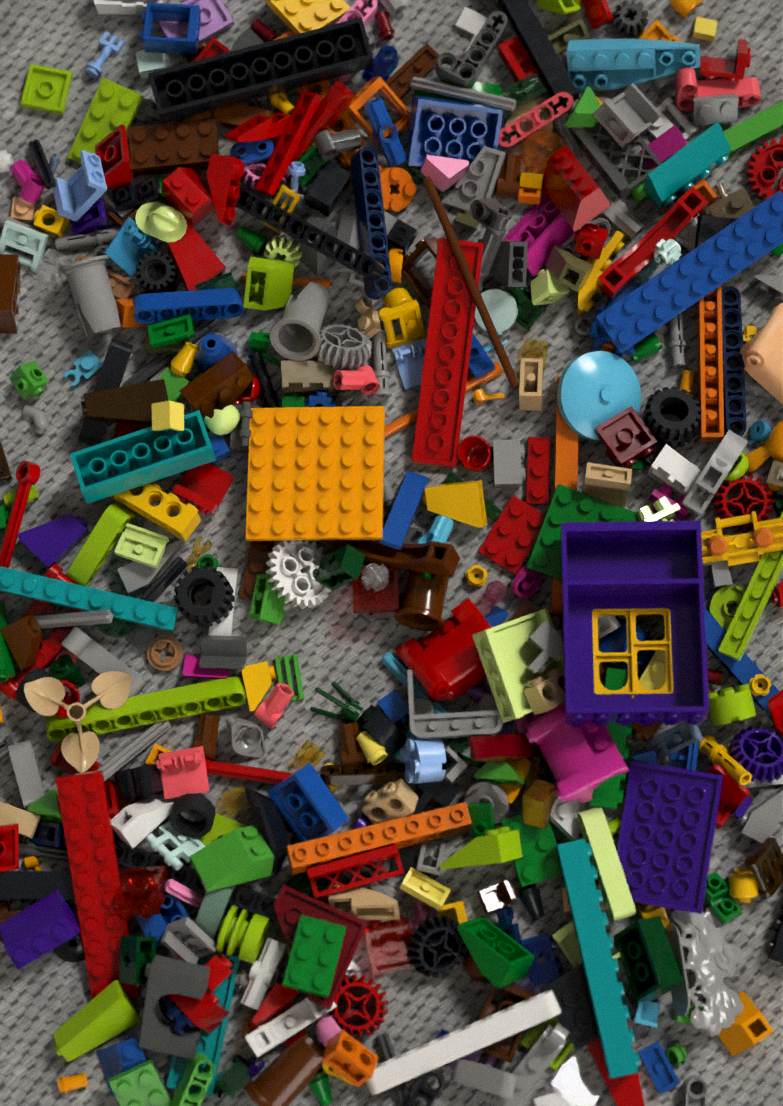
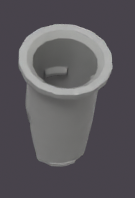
M108 255L83 259L59 268V272L67 276L75 307L87 338L112 332L113 328L121 327L117 304L105 267V263L109 259Z
M310 281L298 295L296 301L291 294L281 320H278L272 326L269 336L271 345L277 353L294 361H304L312 358L319 351L321 344L319 331L330 302L329 292L326 287L320 283Z

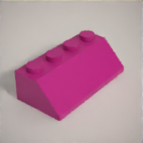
M545 193L541 197L540 205L534 204L502 240L528 242L527 274L534 277L546 264L555 245L558 247L563 245L574 231Z

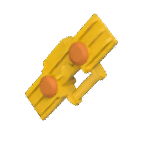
M752 511L748 515L725 519L715 518L717 529L701 531L703 564L727 560L728 567L738 564L759 562L760 554L783 550V517L758 522L756 511ZM753 523L754 529L747 533L736 535L722 534V528Z

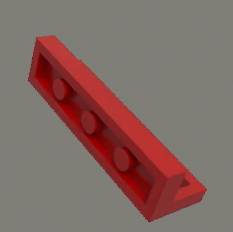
M340 81L334 83L318 105V109L314 113L291 163L298 162L315 143L314 137L318 133L332 128L355 97Z
M394 844L307 869L314 897L317 899L403 875L404 870L397 845ZM395 858L398 870L387 872L381 868L385 860ZM366 865L377 869L373 877L368 879L359 875L363 866ZM347 871L353 874L354 877L350 884L343 885L337 881L341 872ZM379 871H381V872L384 873V874H382V875H378V876H377V874L379 873ZM336 874L334 879L329 877L331 875ZM325 877L332 881L328 890L318 892L315 880ZM357 877L362 879L361 881L355 882ZM334 884L339 885V887L333 888Z

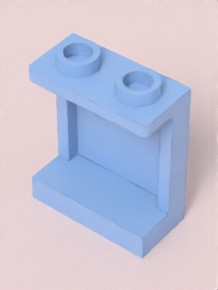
M84 150L80 152L82 166L68 181L56 177V187L53 188L58 215L75 222L107 190L100 157Z

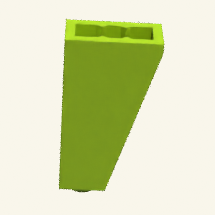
M118 980L113 981L52 1033L56 1042L53 1044V1047L58 1056L63 1055L67 1062H70L142 1021L135 1003Z

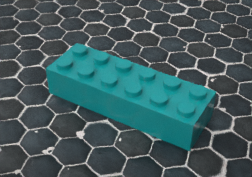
M200 410L184 415V431L172 429L154 431L152 426L70 454L81 492L87 504L216 460Z

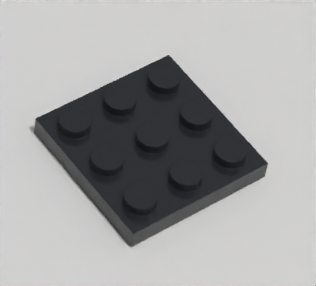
M581 962L539 989L541 993L548 990L553 991L562 1011L556 1015V1018L561 1026L569 1031L568 1037L577 1051L599 1037L583 963ZM624 993V996H621L622 1003L627 1005L631 1017L636 1014V1011Z

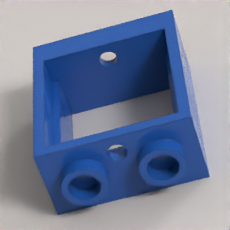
M147 3L146 11L142 12L144 30H140V43L144 44L145 52L197 55L201 25L200 5ZM154 21L189 22L187 38L152 37Z

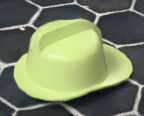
M147 202L136 212L135 220L138 228L161 241L176 242L186 233L187 223L185 217L171 206L159 202Z

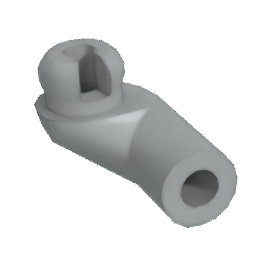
M25 405L22 415L33 419L36 433L44 434L49 426L46 414L39 409Z

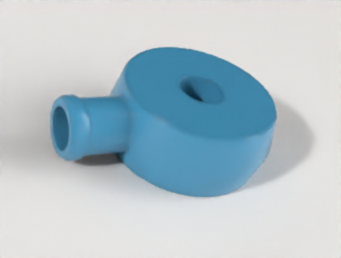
M757 420L752 424L750 429L751 439L748 441L749 445L754 446L757 441H764L768 438L771 428L766 421Z

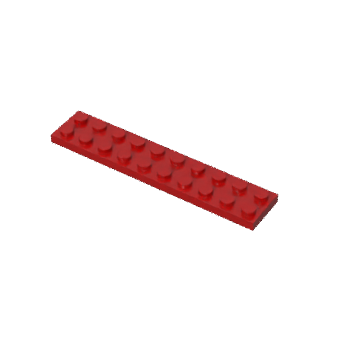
M446 238L438 239L411 462L456 467L476 305L449 241ZM458 240L475 282L479 286L484 243Z
M103 770L55 778L92 999L113 981H119L121 935H130ZM120 983L131 999L139 998L138 984Z

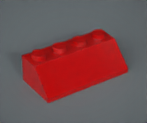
M567 145L557 150L554 155L548 158L542 180V189L574 232L611 206L600 187Z

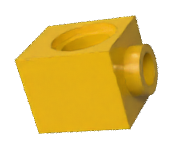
M42 205L41 209L37 210L33 217L34 226L37 230L55 238H62L70 221L65 217L59 216L57 210ZM54 218L55 221L52 225H45L47 219Z

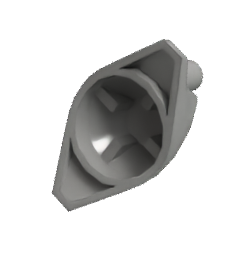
M232 716L226 718L227 734L233 749L238 754L261 759L266 754L261 728L245 719Z

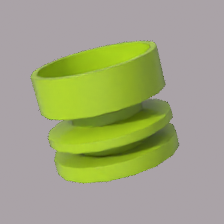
M232 905L219 928L216 951L222 953L228 944L227 955L231 956L237 947L240 949L239 960L253 965L263 945L270 918L255 913L251 921L248 922L246 921L247 910L243 909L239 918H237L239 907Z

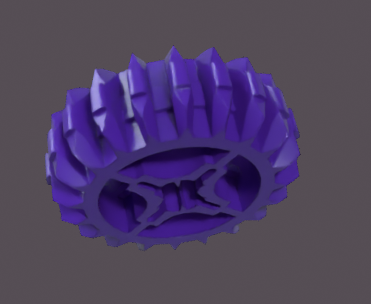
M759 725L756 729L749 726L747 730L742 728L739 734L736 733L729 747V755L752 774L751 781L753 782L755 779H758L762 784L765 780L769 783L774 779L779 780L781 775H783V736L778 737L777 731L772 733L768 727L763 730Z

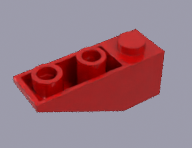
M211 154L207 179L218 222L231 227L236 215L235 205L240 194L239 185L244 173V161L232 156Z

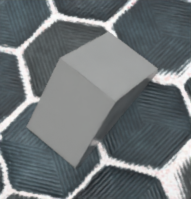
M436 839L422 843L416 870L439 875V865L442 863L446 840Z

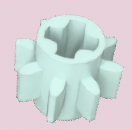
M662 238L653 250L656 262L662 266L673 265L682 255L680 253V245L673 239L665 241Z

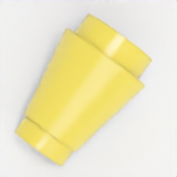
M364 731L357 736L356 739L368 763L371 762L375 766L388 756L385 752L386 748L368 731Z

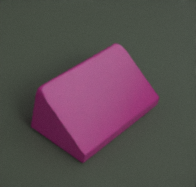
M673 125L649 143L648 146L662 163L685 146L688 141L677 126ZM646 161L650 169L656 167L652 161Z
M185 655L183 677L203 679L229 677L230 669L200 668L199 660L201 655Z

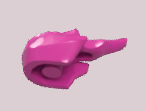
M526 565L513 577L511 584L512 592L518 598L531 597L538 591L543 581L542 577L536 579L539 573L529 569L526 570Z

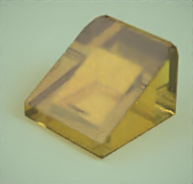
M307 739L294 757L304 765L310 762L315 769L326 752Z

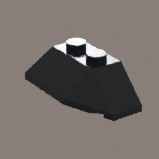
M249 787L245 788L244 791L255 824L274 856L272 877L278 876L287 859V846L292 845L291 841L295 840L291 827L286 828L285 817L271 798Z

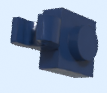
M513 907L497 909L499 925L496 926L522 945L518 923H512L514 918Z
M167 995L161 1001L167 1009L165 1014L173 1022L176 1020V1032L185 1036L184 1026L188 1024L193 1028L195 1024Z

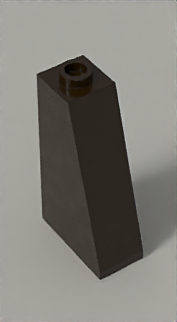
M160 379L84 394L85 401H81L83 415L87 414L91 421L152 426V404L169 400L165 381Z

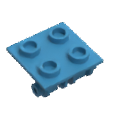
M128 217L104 253L133 277L136 272V264H139L138 260L140 258L143 259L145 253L150 255V251L157 253L159 249L155 243L156 240L141 231L136 222Z

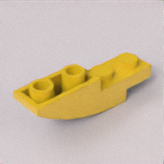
M618 230L606 247H603L599 259L589 257L587 260L594 267L586 284L578 290L577 314L580 316L583 311L588 312L595 302L592 300L595 294L598 293L600 295L602 293L596 286L597 279L611 265L612 261L610 258L614 253L618 255L625 245L622 242L624 234Z

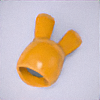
M783 420L775 425L763 446L746 455L749 461V468L746 472L756 471L770 457L776 461L783 462ZM767 482L768 488L771 491H780L783 488Z

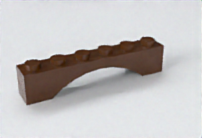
M323 540L330 553L348 544L365 555L364 561L451 578H453L460 560L452 544L435 541L421 544L403 543L401 549L398 550L379 543V540Z

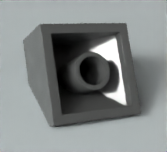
M318 210L306 220L310 224L337 237L338 231ZM302 225L298 229L297 234L301 231ZM319 235L315 237V243L318 242ZM294 239L293 244H300L298 249L302 252L300 260L317 277L335 261Z

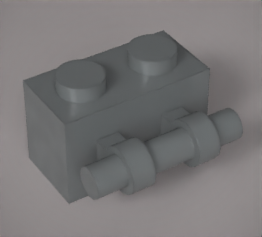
M244 401L242 405L232 404L239 410L240 420L236 428L231 432V452L249 453V437H251L249 424L250 417L253 414L251 408H259V405H251V402Z

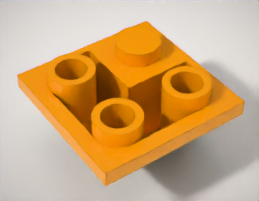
M744 991L737 994L744 1004L742 1012L739 1016L735 1017V1021L730 1028H721L720 1034L717 1035L732 1057L757 1044L774 1031Z

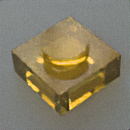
M244 786L222 793L228 815L250 808Z

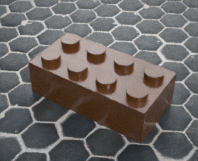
M216 118L128 127L131 167L134 177L173 173L178 167L191 168L195 171L208 169L210 155H220Z

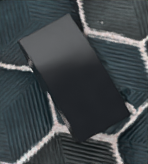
M155 177L137 185L130 182L112 190L117 211L138 208L147 202H156L162 199L159 181Z

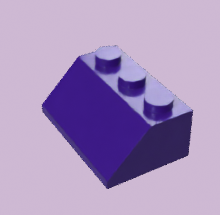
M59 890L54 891L0 923L5 950L17 970L73 938L81 931L80 924Z

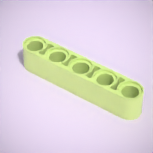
M596 807L577 813L583 839H585L586 843H590L592 857H590L592 866L596 868L597 881L611 921L614 922L634 916L636 914L635 905L602 808Z

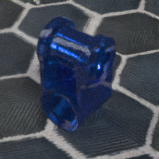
M386 45L382 47L373 59L374 68L364 70L361 78L369 82L373 77L380 76L386 82L398 65L397 50L392 46ZM390 56H392V60H391V59H387V60L385 61V58H384V57L389 58Z

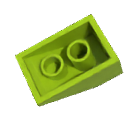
M509 826L486 830L485 835L476 837L439 865L440 869L497 864L523 857L519 829L510 830Z

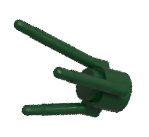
M332 682V686L348 700L346 703L341 702L318 687L315 688L317 693L342 708L340 713L343 716L315 707L310 708L312 712L341 720L346 724L349 721L352 723L356 722L363 708L359 706L360 702L353 699L336 682Z

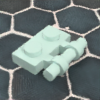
M170 821L158 828L157 833L160 837L156 838L152 833L146 837L150 848L154 852H159L164 857V862L168 866L172 865L176 870L183 866L179 858L182 857L189 863L190 855L206 847L197 837H187L175 831ZM169 844L174 850L170 851L165 845Z

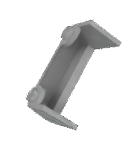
M407 670L410 730L416 738L434 739L495 735L501 731L503 721L493 694L486 695L481 699L479 704L480 711L434 714V707L429 700L424 698L415 699L414 675L412 670Z

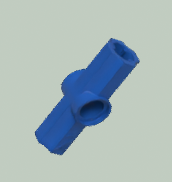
M382 98L367 102L363 107L373 128V137L379 142L388 166L393 167L405 162L407 157L398 138V129L392 124ZM384 127H387L389 131L386 138L382 136Z

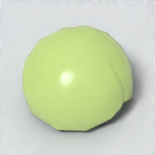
M233 405L226 406L223 410L215 409L212 418L208 416L204 418V424L216 435L228 434L239 423V410Z

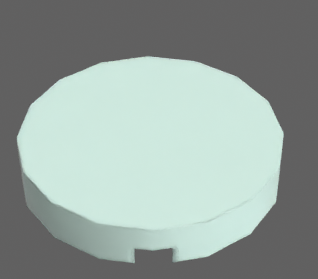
M500 288L489 289L481 293L497 333L509 329L515 323L518 315L515 298L508 291ZM476 307L475 319L477 324L486 330Z

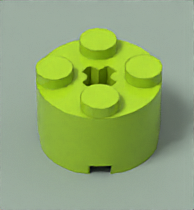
M749 683L736 686V690L732 687L719 689L720 694L717 691L709 693V716L713 726L732 723V721H740L756 716Z

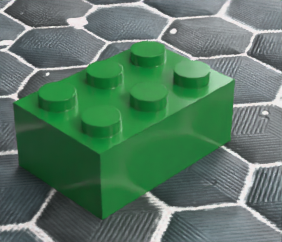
M523 813L500 821L502 827L509 826L510 830L519 829L523 857L512 861L521 887L562 875L555 846L557 843L549 820L546 830L524 824Z
M301 915L282 987L328 998L346 926Z

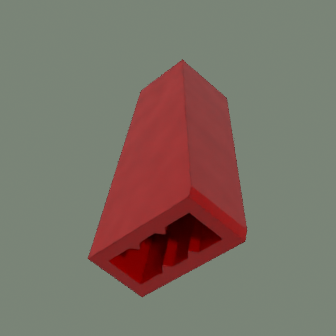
M186 220L187 229L184 236L176 242L164 241L174 262L185 291L204 290L225 274L226 266Z
M599 1037L587 1044L586 1047L616 1106H645L639 1074L633 1073L609 1078Z

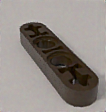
M380 763L375 766L372 764L325 765L320 769V777L329 786L387 784L401 778L406 782L405 764Z

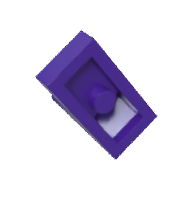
M99 198L77 222L70 220L73 235L86 234L94 228L108 229L102 198Z

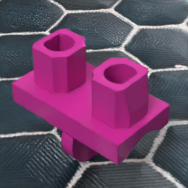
M663 483L658 489H654L648 500L655 503L658 499L666 496L672 505L676 503L679 505L680 510L675 512L674 517L679 521H683L689 512L688 508L682 505L686 496L680 495L676 502L669 498L673 489L666 483ZM653 507L652 511L658 513L656 508Z

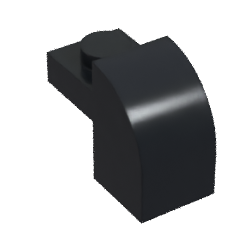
M372 704L356 720L392 755L408 739Z
M445 779L437 782L420 783L417 788L424 793L422 796L417 794L419 798L413 813H422L431 799L443 807L449 806L460 789Z

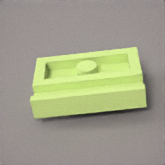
M127 523L114 553L117 556L157 569L169 538L168 536Z

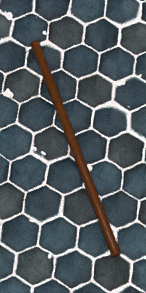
M431 176L422 179L508 382L511 388L519 385L517 377Z

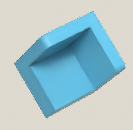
M648 1000L636 1002V1014L633 1015L632 1021L657 1028V1018L661 1004Z

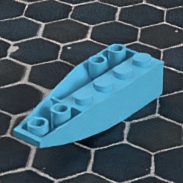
M650 39L569 40L567 47L568 74L577 91H585L587 86L592 91L616 90L627 87L632 83L638 84L676 74L681 68L690 67L695 69L700 67V45Z

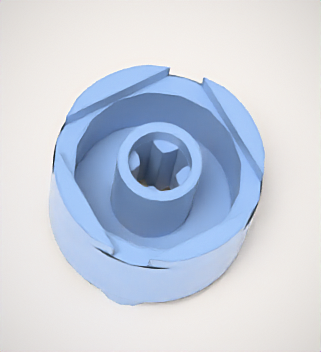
M408 738L405 748L400 750V759L402 762H405L406 782L416 784L442 781L446 770H442V763H446V753L442 740L436 738Z

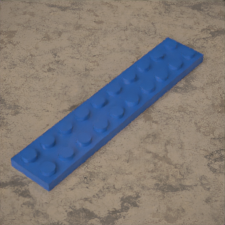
M779 190L680 258L673 265H670L597 315L595 318L618 352L622 354L782 244L783 193Z

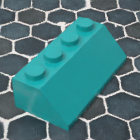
M716 122L647 175L643 190L659 209L664 205L670 206L677 200L676 196L681 192L685 194L692 186L694 187L693 183L699 178L701 180L707 178L712 173V168L716 165L721 167L729 160L728 156L731 148L720 124Z

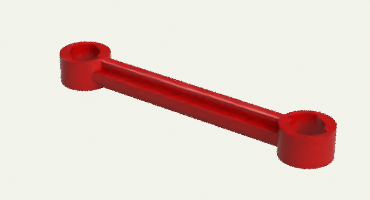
M22 461L17 467L16 479L19 483L0 549L1 567L9 568L31 486L35 485L39 480L40 467L36 463Z
M205 759L207 774L278 784L292 774L290 772Z

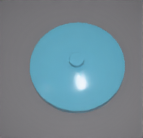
M606 351L585 353L572 360L564 369L557 388L558 407L565 423L573 432L588 440L601 441L594 432L597 426L630 406L634 408L637 414L639 413L641 406L640 384L631 366L621 357Z

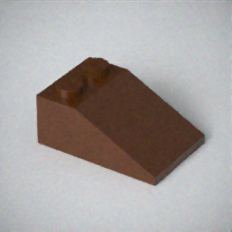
M515 983L502 988L492 985L478 1020L536 996L539 993ZM525 1030L479 1050L511 1063Z

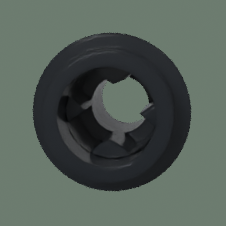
M535 884L519 889L518 898L531 916V919L537 920L545 916L540 889L536 888Z

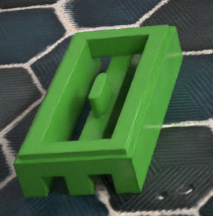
M298 655L275 657L278 682L284 684L280 662L285 661L288 686L292 688L293 693L289 661L294 660L299 695H293L290 701L304 699Z

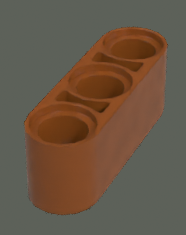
M237 103L212 110L210 119L216 118L217 124L223 125V128L233 130L258 114L271 117L275 113L266 109Z

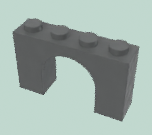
M158 955L155 956L152 964H147L145 977H148V983H145L142 997L146 999L145 1003L141 1006L139 1015L143 1020L137 1030V1037H140L139 1047L194 1059L199 1047L201 1028L198 1026L192 1028L186 1024L183 1028L186 1035H180L175 1030L176 1021L173 1022L162 1011L159 998L167 994H180L203 999L208 988L211 967Z

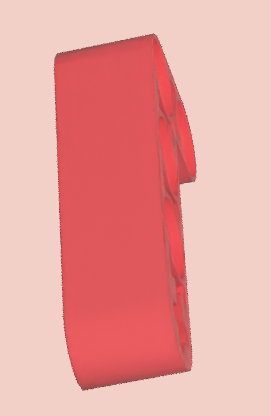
M690 67L679 69L675 75L674 93L676 106L680 111H693V97L737 94L738 108L753 107L762 100L759 82L754 77H744V79H738L737 81L726 79L697 81L695 70Z

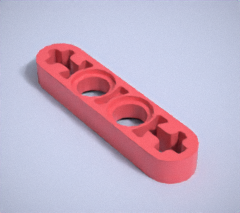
M567 92L557 93L500 130L498 143L503 147L514 146L568 112L574 105L572 95ZM560 96L568 98L567 107L560 106L556 108L559 113L555 114L554 108L549 103L553 102V105H556L560 102ZM543 107L548 108L551 112L548 120H542L539 117V111ZM524 119H528L532 123V128L528 132L522 131L520 123ZM515 125L516 130L521 135V137L518 138V134H515L510 138L512 141L511 143H509L508 141L504 142L502 139L505 137L504 132L506 131V133H512L513 131H515V129L512 128V126Z

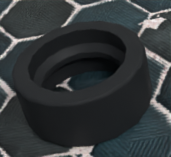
M182 795L174 801L170 814V823L174 830L181 835L187 837L204 836L211 831L216 814L215 807L209 799L202 795ZM195 810L203 814L206 819L190 821L184 818L180 812Z

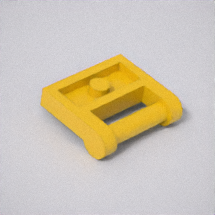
M417 300L391 309L382 308L379 311L380 320L383 321L385 328V342L388 348L393 349L426 337ZM398 318L401 334L397 336L394 333L392 320Z

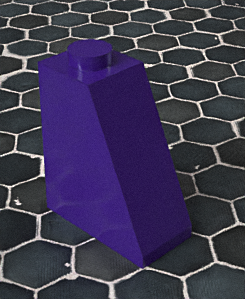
M72 514L19 533L17 537L50 568L55 563L58 564L90 532L86 529L88 524L80 516L75 518Z

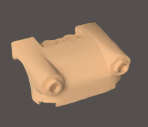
M781 303L771 311V316L763 328L742 346L739 354L742 355L746 365L744 369L783 405V303Z

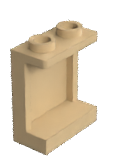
M587 462L581 492L625 508L627 494L631 485L632 469Z

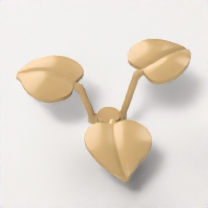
M109 671L98 675L91 685L92 691L97 696L84 705L77 702L69 706L61 702L65 697V688L56 678L44 677L24 685L26 699L37 713L43 716H53L57 713L60 705L67 709L68 717L72 721H76L78 734H68L62 741L61 751L65 760L78 772L83 773L88 770L97 759L100 750V742L97 735L93 732H82L80 720L85 718L86 708L99 699L106 708L116 709L121 707L129 697L132 677L120 671Z

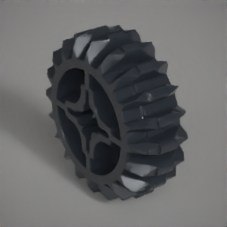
M434 914L432 918L425 916L424 923L418 921L419 927L417 929L411 928L414 933L412 936H407L410 943L405 945L408 950L406 956L410 959L409 964L418 973L426 977L433 976L438 978L439 974L446 976L447 970L454 971V964H460L458 958L465 956L461 950L467 946L457 930L458 925L456 921L449 919L445 915L440 917ZM423 946H424V948H425V951H424L425 957H424V959H423V954H422Z

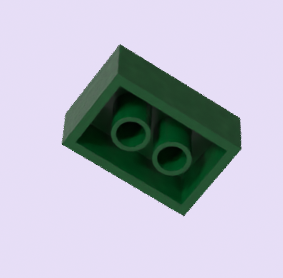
M660 916L638 919L613 936L636 1002L658 999L683 983L681 972L676 963Z

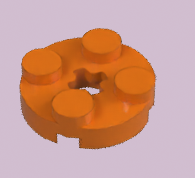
M387 167L380 170L384 210L398 212L407 207L416 193V185L411 175L406 170L397 167ZM391 184L397 186L396 193L390 194Z

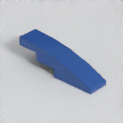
M407 471L383 529V540H379V543L398 550L401 549L412 525L429 477Z

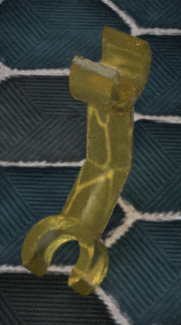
M201 535L197 537L195 541L196 547L187 559L189 572H192V567L196 566L197 568L196 562L203 551H208L212 546V542L208 541L205 546L201 547L200 542L203 540Z

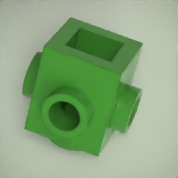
M35 360L18 366L9 378L23 399L32 396L34 398L39 397L45 392L44 388L50 382Z

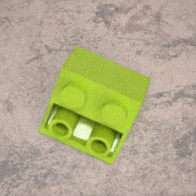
M251 257L247 267L243 307L264 311L286 307L292 293L295 263Z

